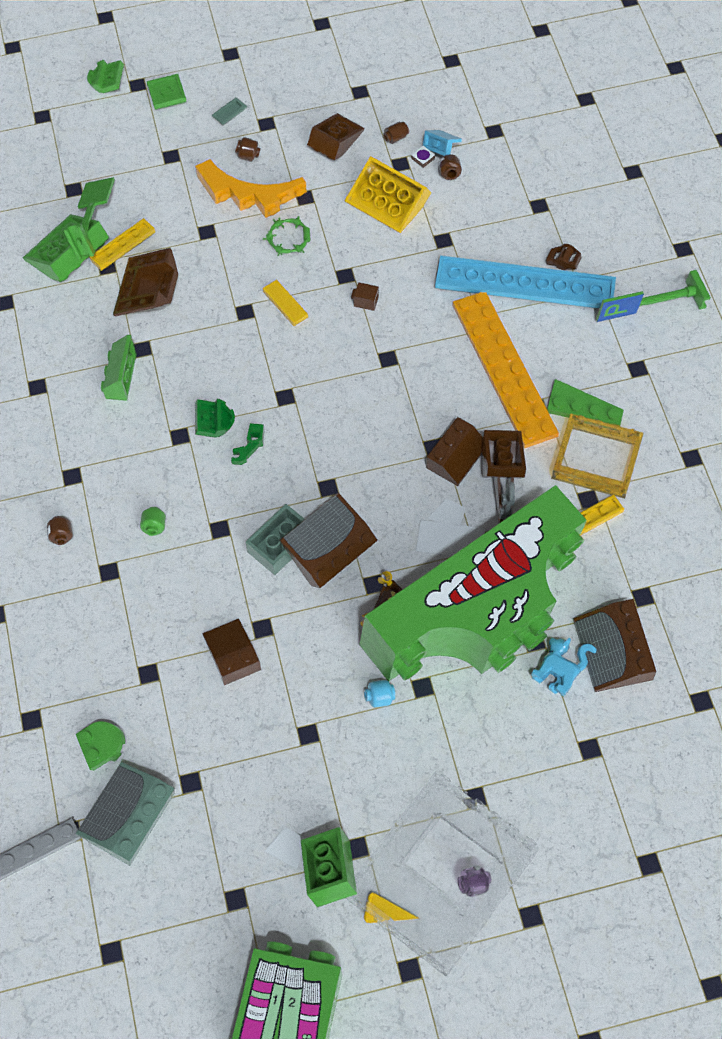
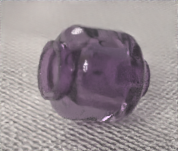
M479 865L462 870L460 877L457 879L461 893L466 894L468 897L488 892L489 884L492 881L490 873Z

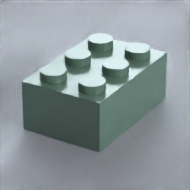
M285 504L245 542L247 552L272 574L276 575L292 560L279 540L300 524L304 518Z

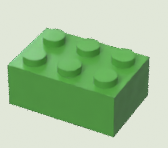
M340 827L301 840L307 896L316 907L357 894L350 840Z

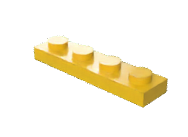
M144 218L96 251L94 256L90 257V261L102 271L154 234V227Z

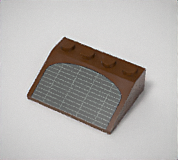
M337 493L279 541L309 584L313 587L321 588L376 543L378 539L366 522Z
M634 599L614 602L573 618L580 645L588 643L597 649L596 653L590 651L585 653L594 692L648 682L654 679L657 671Z

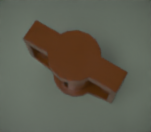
M562 244V246L551 248L546 263L561 270H567L568 268L576 270L582 256L574 246ZM576 254L573 262H571L572 255Z

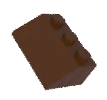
M457 417L427 456L426 468L454 485L459 486L482 455V435L472 424Z

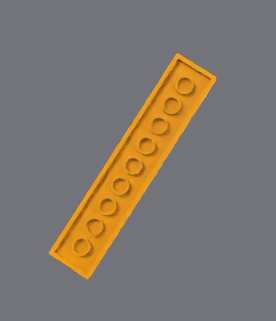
M480 292L453 301L452 306L515 431L522 432L524 449L558 437L559 432L487 293Z

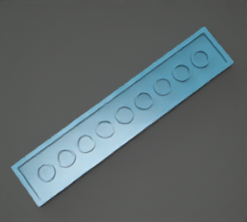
M440 256L435 288L470 293L486 292L487 295L600 309L604 299L614 298L616 277Z

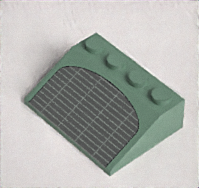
M121 762L77 830L76 835L130 866L174 796L175 788L152 775Z

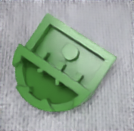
M103 59L97 62L98 66L94 70H89L87 75L89 84L97 92L106 93L119 89L124 63L119 60L107 64Z
M103 721L95 722L75 734L90 770L94 771L109 761L115 762L121 756L120 752L123 744H125V736L123 731L114 724Z

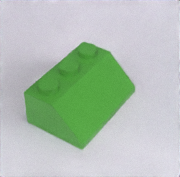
M126 335L114 342L111 350L108 351L109 362L104 369L105 381L101 382V391L104 392L106 399L123 401L128 399L137 356L131 335Z

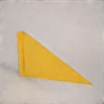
M371 893L368 896L364 913L366 923L420 919L375 893Z

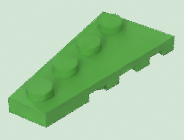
M557 379L554 381L547 408L549 414L620 429L624 412L623 409Z

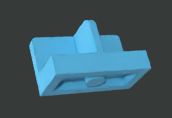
M426 130L423 146L430 151L445 156L451 154L452 143L461 142L462 138L441 130Z

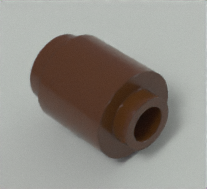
M404 121L397 122L384 129V139L386 142L393 144L405 138L409 134V128Z

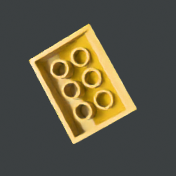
M370 156L344 201L401 233L424 207L432 192L422 184Z

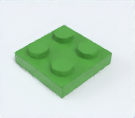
M178 74L147 81L155 110L187 102Z

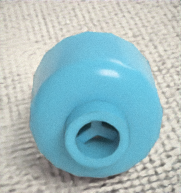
M387 680L371 681L368 684V688L364 690L365 700L369 701L370 705L374 708L389 706L392 700H395L394 685L390 684Z

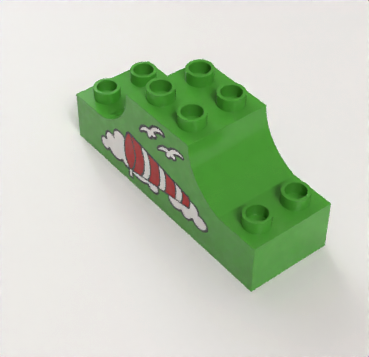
M556 485L365 615L360 639L361 648L387 681H391L398 675L404 681L408 680L423 667L419 660L432 656H448L463 660L476 668L481 674L491 667L497 673L505 670L516 660L514 653L523 644L528 650H532L547 637L544 631L554 623V619L550 614L557 600L549 589L546 571L552 566H555L558 571H562L576 559L577 556L574 551L584 542L580 534L587 520Z

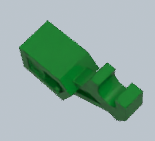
M250 423L247 445L245 447L233 448V455H239V457H232V464L242 465L247 463V459L259 447L263 446L264 424Z

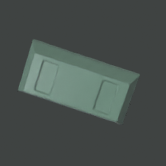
M235 97L212 114V117L224 126L243 112L247 105Z

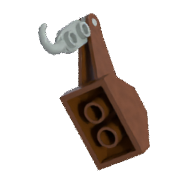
M484 430L483 477L494 478L498 524L512 515L511 506L515 504L514 478H525L526 474L521 431ZM500 478H508L505 494H502L501 497Z

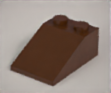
M337 113L312 127L307 145L313 148L314 151L326 155L327 158L336 160L346 153L365 128Z
M239 619L202 633L224 686L261 670L257 654Z

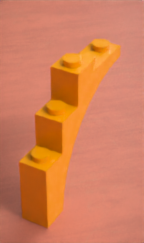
M211 159L195 166L198 179L215 204L232 198L240 211L256 204L265 218L279 212L281 204L287 203L289 200L302 196L307 192L306 181L303 177L289 182L263 185L238 180L219 169Z

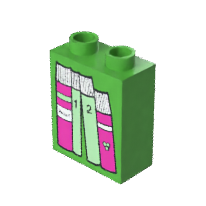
M273 941L267 942L265 951L254 948L232 1039H329L342 980L341 967L334 966L336 957L321 951H310L308 960L292 957L293 948L291 946Z

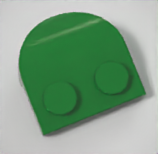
M197 399L195 402V435L216 438L226 434L235 421L233 409L230 410L225 405L226 402L221 399H216L215 402Z

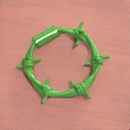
M300 216L296 219L280 220V217L276 221L273 219L275 223L271 226L270 231H268L266 238H263V240H268L269 244L278 253L277 256L283 255L282 253H305L303 248L311 240L310 228L301 222ZM284 222L294 223L295 228L299 225L303 227L304 242L301 245L296 244V246L293 244L295 248L292 250L283 249L281 247L282 244L275 246L272 241L273 236H276V234H272V231L276 227L278 229L279 226L284 228L282 224Z

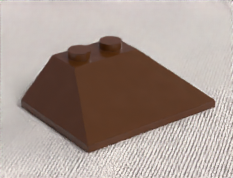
M171 248L128 258L113 312L114 316L157 308L171 303L178 278V270Z

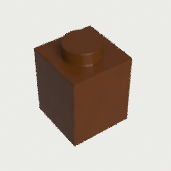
M358 282L357 288L353 289L351 299H354V307L375 311L379 299V286Z

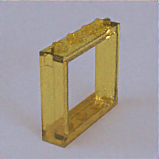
M570 414L554 465L552 479L609 495L614 494L616 497L625 499L643 433L635 431V429L620 427L617 424L604 423L598 419L593 420L582 415ZM572 429L634 445L624 482L562 465Z

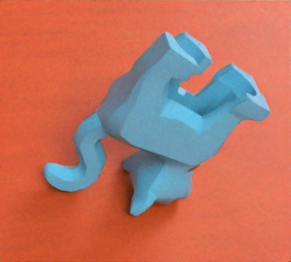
M551 638L549 641L550 651L544 657L540 669L533 670L531 674L532 679L540 684L550 674L557 678V681L551 683L548 688L554 694L559 692L564 697L571 689L573 681L588 664L585 653L587 651L596 653L597 649L592 644L587 643L579 647L577 655L580 662L575 664L562 657L570 648L571 639Z

